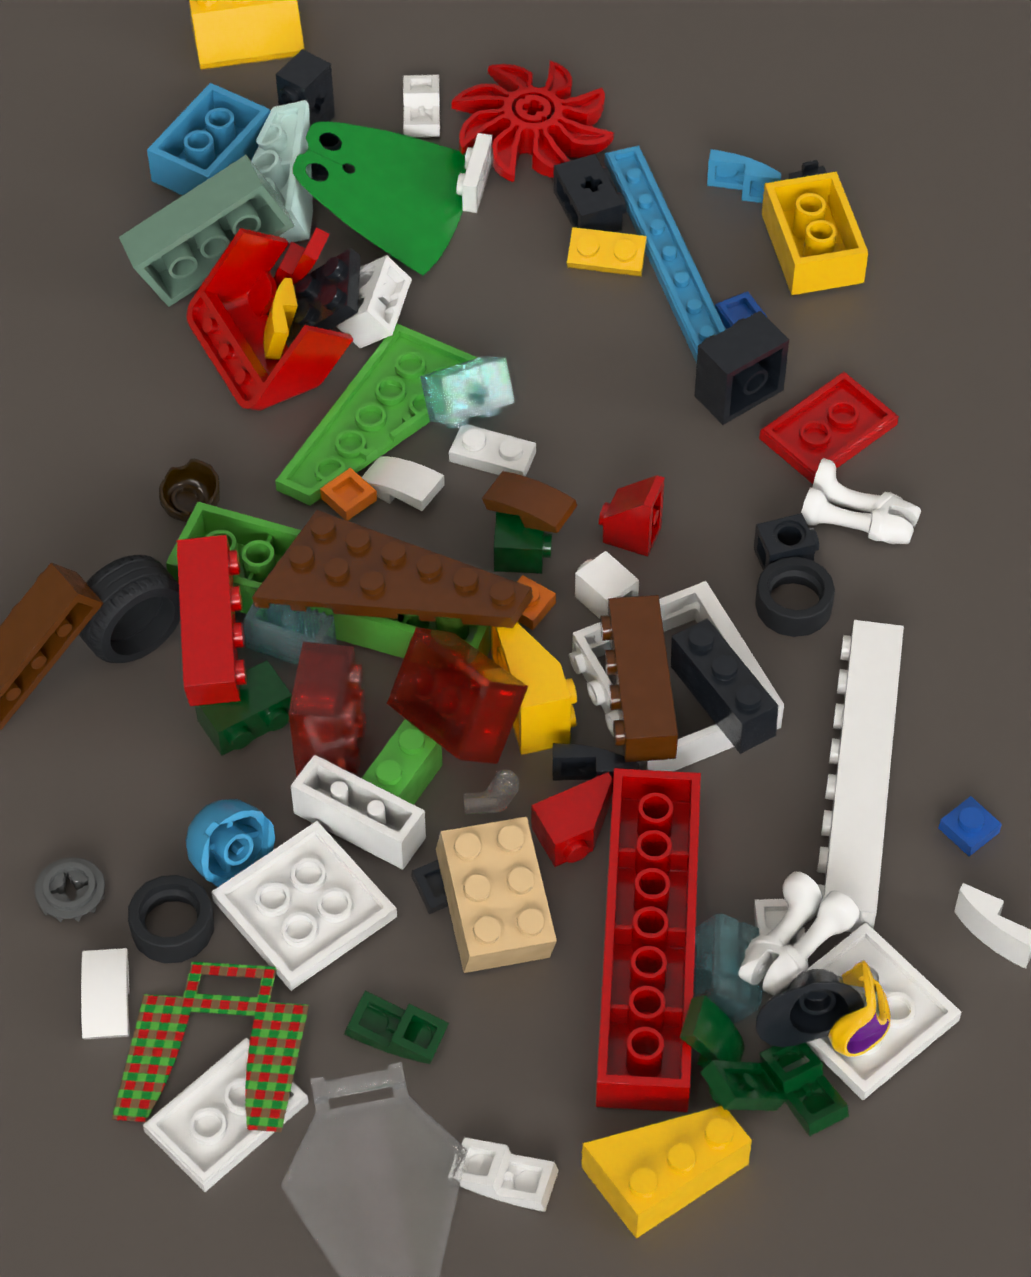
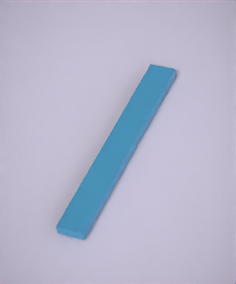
M640 146L605 153L604 163L611 174L617 191L621 192L625 199L626 211L637 235L647 237L645 252L697 364L698 345L707 337L717 335L726 329Z

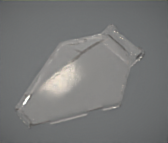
M402 1062L388 1064V1069L326 1081L324 1076L311 1078L316 1113L281 1183V1189L339 1277H440L467 1149L408 1095ZM392 1088V1098L333 1109L329 1107L328 1099Z

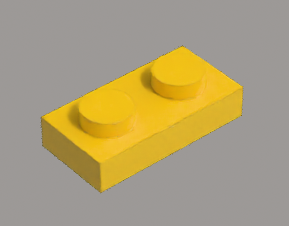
M572 227L567 267L642 276L647 237Z

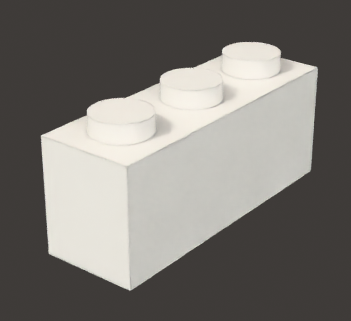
M315 754L291 784L294 814L311 823L318 821L325 830L402 870L426 839L425 810Z

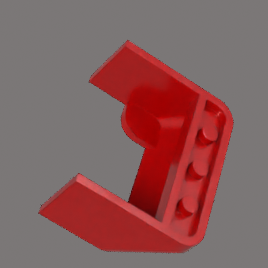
M240 228L191 299L187 309V322L238 404L245 409L260 411L319 387L354 339L351 334L304 325L289 348L285 344L281 359H265L264 331L268 319L267 313L272 307L277 292V285L270 274V270L289 242L286 238Z

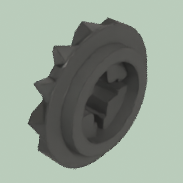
M82 858L60 859L48 865L38 876L35 884V898L45 916L48 914L54 916L60 923L63 919L71 918L79 922L83 915L89 912L95 914L99 902L105 900L104 877L99 868L88 860ZM67 879H70L74 888L78 889L76 891L77 897H75L74 901H71L66 894H63L66 890Z

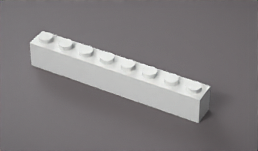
M854 620L851 636L843 635L840 660L848 661L847 670H839L837 694L845 696L844 704L836 703L833 728L841 729L840 739L832 738L829 758L830 764H837L836 775L828 774L825 799L833 800L832 811L824 810L821 836H829L828 847L820 846L817 873H825L824 885L817 884L822 895V901L830 891L836 890L850 897L858 907L859 918L853 927L846 932H854L865 922L874 928L877 913L904 626Z

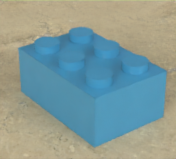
M210 83L147 149L151 181L184 195L241 157L247 155L252 160L259 146L256 139L271 110Z

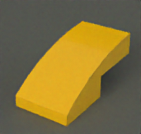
M284 278L275 294L264 331L265 359H281L298 307L292 278Z

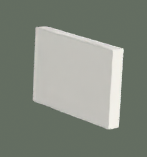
M247 1037L143 1124L144 1132L204 1192L210 1189L274 1133L271 1131L247 1130L245 1084L250 1040ZM292 1082L283 1124L308 1104V1096L294 1082Z

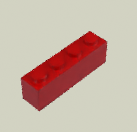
M227 535L177 540L183 683L189 706L240 701V685L247 684L245 661L244 659L238 660L237 648L245 647L242 622L236 623L235 611H242L240 586H234L233 575H240L238 550H230Z

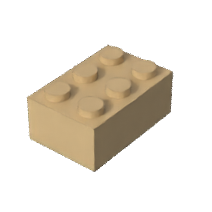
M527 816L441 831L436 846V854L463 972L468 973L550 958L557 939Z

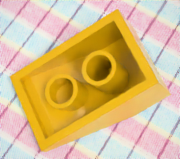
M518 622L513 628L491 626V655L521 755L552 749L553 743L570 744L571 728L576 727V716L572 704L577 703V694L572 678L565 679L561 663Z

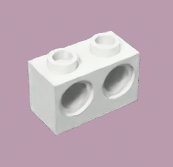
M387 255L360 267L358 313L336 327L343 333L351 334L354 339L353 342L359 348L393 335L412 279Z

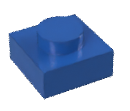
M970 796L940 820L938 829L970 857L1000 833L1002 824Z

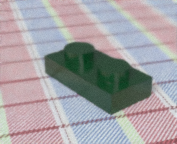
M711 1061L701 1071L709 1085L711 1097L724 1110L776 1111L788 1100L765 1063Z

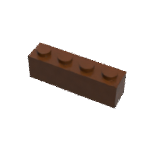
M51 562L40 573L36 582L20 602L12 608L11 613L0 625V730L4 728L104 604L83 578L73 570Z
M659 595L608 598V615L600 616L602 641L610 640L611 650H605L606 675H614L615 680L614 685H609L610 709L618 710L619 720L613 721L615 746H623L625 762L676 759L678 731Z

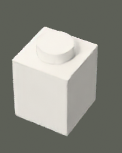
M607 551L593 560L585 561L575 573V597L599 619L602 615H608V598L638 596L639 580Z

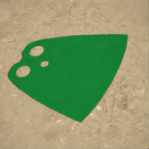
M316 122L312 124L306 135L308 149L304 154H299L296 157L292 167L295 178L313 197L349 227L401 263L424 276L445 251L463 212L462 195H457V182L459 174L466 173L467 170L465 169L466 153L461 154L460 151L386 130L339 122ZM332 133L338 136L342 143L341 148L336 151L324 148L319 141L321 134ZM311 163L321 164L328 171L327 180L318 182L311 179L306 173V167ZM351 164L354 166L355 172L351 174L345 172L343 165Z

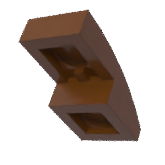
M505 471L500 473L482 497L487 510L518 515L525 528L553 533L560 531L578 506L574 498L547 484Z

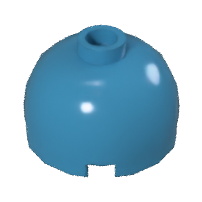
M238 799L216 800L201 809L188 827L185 840L188 858L205 880L219 887L273 851L275 843L274 826L258 808Z

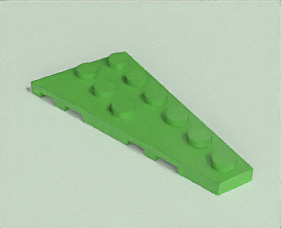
M396 323L393 335L386 337L275 480L276 491L311 506L321 499L320 488L350 467L358 473L497 376V365Z

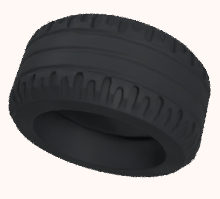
M132 555L119 558L102 567L86 582L104 604L79 633V636L92 652L105 662L126 663L148 655L170 637L180 622L179 583L158 560L151 556Z

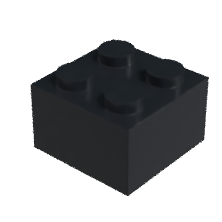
M761 311L748 318L738 320L732 327L717 335L707 337L698 345L694 396L724 425L784 391L789 339Z

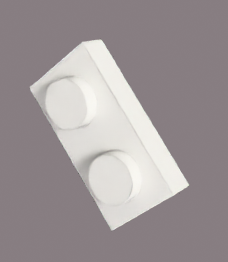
M478 133L474 147L467 148L465 156V169L467 170L466 173L459 174L457 182V195H462L463 211L473 213L478 211L492 164V135Z
M462 423L449 450V462L500 475L502 471L526 476L536 454V443Z

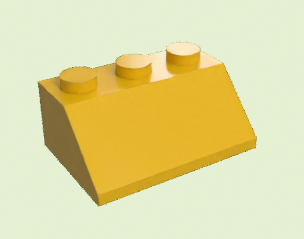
M189 0L191 23L200 70L294 57L302 49L305 50L297 0Z

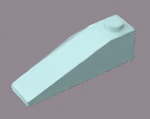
M306 100L272 108L256 139L259 146L251 160L279 195L295 225L278 236L286 238L289 243L310 238L313 215L312 195L298 182L292 171L296 157L299 154H304L308 149L306 135L310 128L309 104ZM311 164L306 167V173L312 179Z

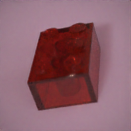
M416 627L388 698L387 705L458 760L498 764L528 686L455 633Z
M311 642L302 643L289 708L296 778L314 754L350 773H358L360 748H356L358 737L364 738L367 716L363 712L365 692L364 689H360L363 668L361 664H356L353 646Z

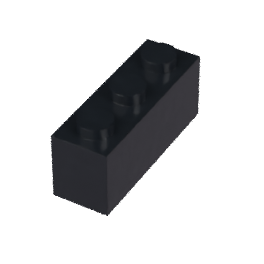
M708 618L672 635L671 668L740 754L776 736L778 704Z

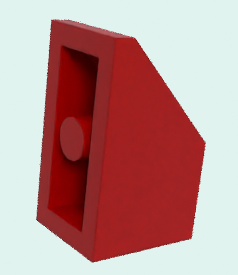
M656 475L617 489L612 502H605L600 512L598 524L603 526V543L648 557L662 527L665 477Z
M609 772L531 805V828L554 867L566 862H578L594 850L612 799V777Z

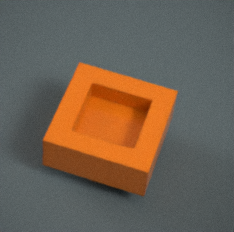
M351 467L320 488L321 499L347 521L377 501L376 490Z
M522 575L517 582L532 588L533 599L517 622L534 630L556 604V593Z

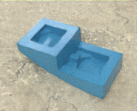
M712 149L710 151L707 186L742 190V201L763 203L764 184L781 181L780 172L759 161L725 151Z

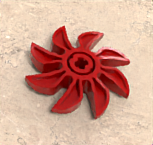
M551 60L549 63L548 79L544 87H534L532 85L533 73L523 67L512 64H496L488 66V74L498 85L480 84L472 86L460 92L451 102V109L472 114L464 122L460 130V153L464 154L468 147H474L478 133L492 135L493 168L501 177L511 182H515L516 164L521 154L532 155L533 170L541 175L554 178V165L570 161L568 157L581 158L597 154L608 147L614 139V132L592 127L600 119L604 110L605 93L603 88L601 87L577 97H571V74L562 65Z

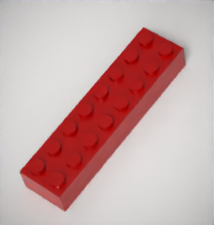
M614 768L596 1107L688 1112L692 1047L682 1040L680 1035L691 999L693 998L701 773Z

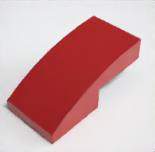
M316 227L306 248L291 242L273 277L277 289L284 278H292L294 285L308 274L318 260L330 235L329 233Z

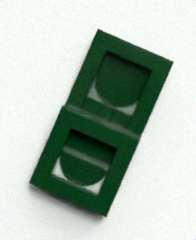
M364 991L344 1035L384 1052L430 1064L449 1023L411 1004H408L406 1010L372 993Z
M705 995L691 999L680 1038L700 1053L697 1064L704 1069L711 1061L741 1062L745 1045L733 1022Z
M807 1043L788 1047L772 1046L760 1052L762 1063H765L788 1099L786 1104L809 1136L849 1117L848 1104L823 1075V1063Z

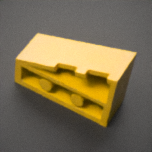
M722 1106L582 1143V1169L637 1239L749 1164L752 1140L730 1112L724 1110Z

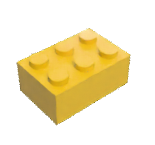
M837 171L765 183L762 217L791 295L864 283L868 250Z

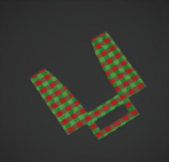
M192 962L183 997L143 995L112 1120L147 1121L176 1061L191 1012L255 1016L249 1044L245 1084L247 1130L282 1132L309 1005L270 1002L277 971L273 966ZM201 975L262 978L258 997L197 994Z

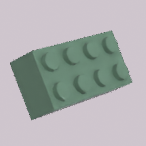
M245 155L140 224L134 226L119 236V239L133 268L165 304L170 307L202 285L240 228L280 236L295 225L279 195L249 157Z

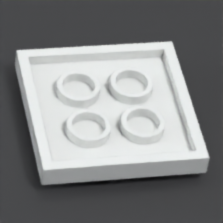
M318 821L211 892L214 903L266 963L277 969L276 974L291 991L397 918V908Z
M866 922L810 966L808 970L825 969L842 977V974L851 970L857 963L862 960L866 961L873 979L879 982L885 992L890 1009V1028L878 1044L859 1056H845L834 1050L829 1037L806 1042L812 1051L862 1100L866 1099L955 1025L961 1016V1011ZM852 986L861 994L865 1004L864 1007H866L865 988ZM875 992V996H876V1007H877V1008H876V1013H877V1015H878V1017H879L878 997H877V992Z

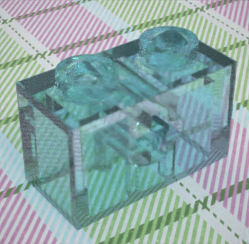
M483 356L420 376L430 422L445 423L446 428H457L469 424L468 418L476 415L480 418L498 415L501 413V407L515 403L506 357Z

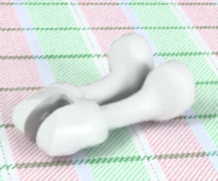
M822 458L813 487H810L801 513L807 525L814 526L824 523L844 526L867 532L868 538L874 541H883L890 544H909L914 532L913 527L918 522L921 509L890 492H884L882 495L866 494L843 486L836 478L835 463ZM837 506L846 507V508H851V509L858 510V511H861V512H864V513L849 511V510H846V509L839 508V507H837Z
M794 871L785 879L782 890L788 907L784 917L767 935H759L752 939L744 951L745 958L738 972V976L742 980L752 985L759 984L764 978L763 991L772 996L786 991L794 978L808 970L806 960L824 941L833 935L849 930L859 918L858 907L850 897L835 890L830 891L822 901V895L816 882L802 872ZM817 915L816 920L807 932L793 946L788 945L797 932Z

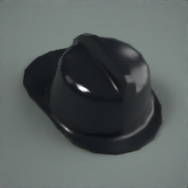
M811 969L800 973L793 979L785 992L772 997L762 1006L756 1017V1030L760 1038L770 1045L779 1047L795 1046L819 1038L829 1037L830 1029L841 1017L864 1008L865 1004L861 994L852 986L844 984L842 977L825 969Z

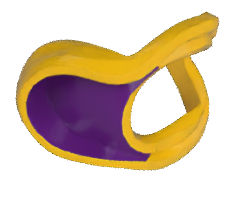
M864 960L842 974L844 984L865 988L867 1006L841 1017L832 1026L828 1035L834 1050L845 1056H859L866 1053L884 1038L890 1028V1009L885 992L879 982L873 979L869 965ZM875 992H877V997H878L879 1017H878V1015H877V1013H876V1008H877V1007H876V996H875Z

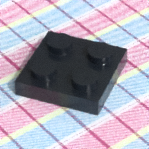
M349 248L338 256L330 258L325 264L296 283L295 295L298 307L293 318V340L304 325L330 330L358 313L361 255L353 249Z

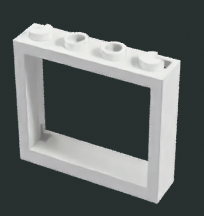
M704 581L660 598L664 632L693 620L699 623L708 618L778 704L777 729L781 728L784 703L708 583ZM599 622L573 632L572 653H569V660L576 674L582 673L586 679L587 690L594 705L602 706L606 713L605 719L608 729L614 737L613 721L619 720L618 710L610 709L609 685L613 684L597 659L605 655V650H611L610 640L602 641ZM714 724L678 739L676 759L637 762L639 763L640 770L676 771L734 746L717 724Z

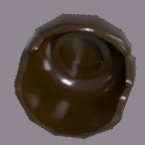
M191 458L183 466L171 467L159 486L160 504L171 518L187 522L197 502L217 506L220 500L219 476L210 464L198 459Z

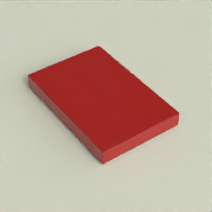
M843 371L762 428L759 439L813 484L822 458L833 461L837 469L897 426L899 416Z

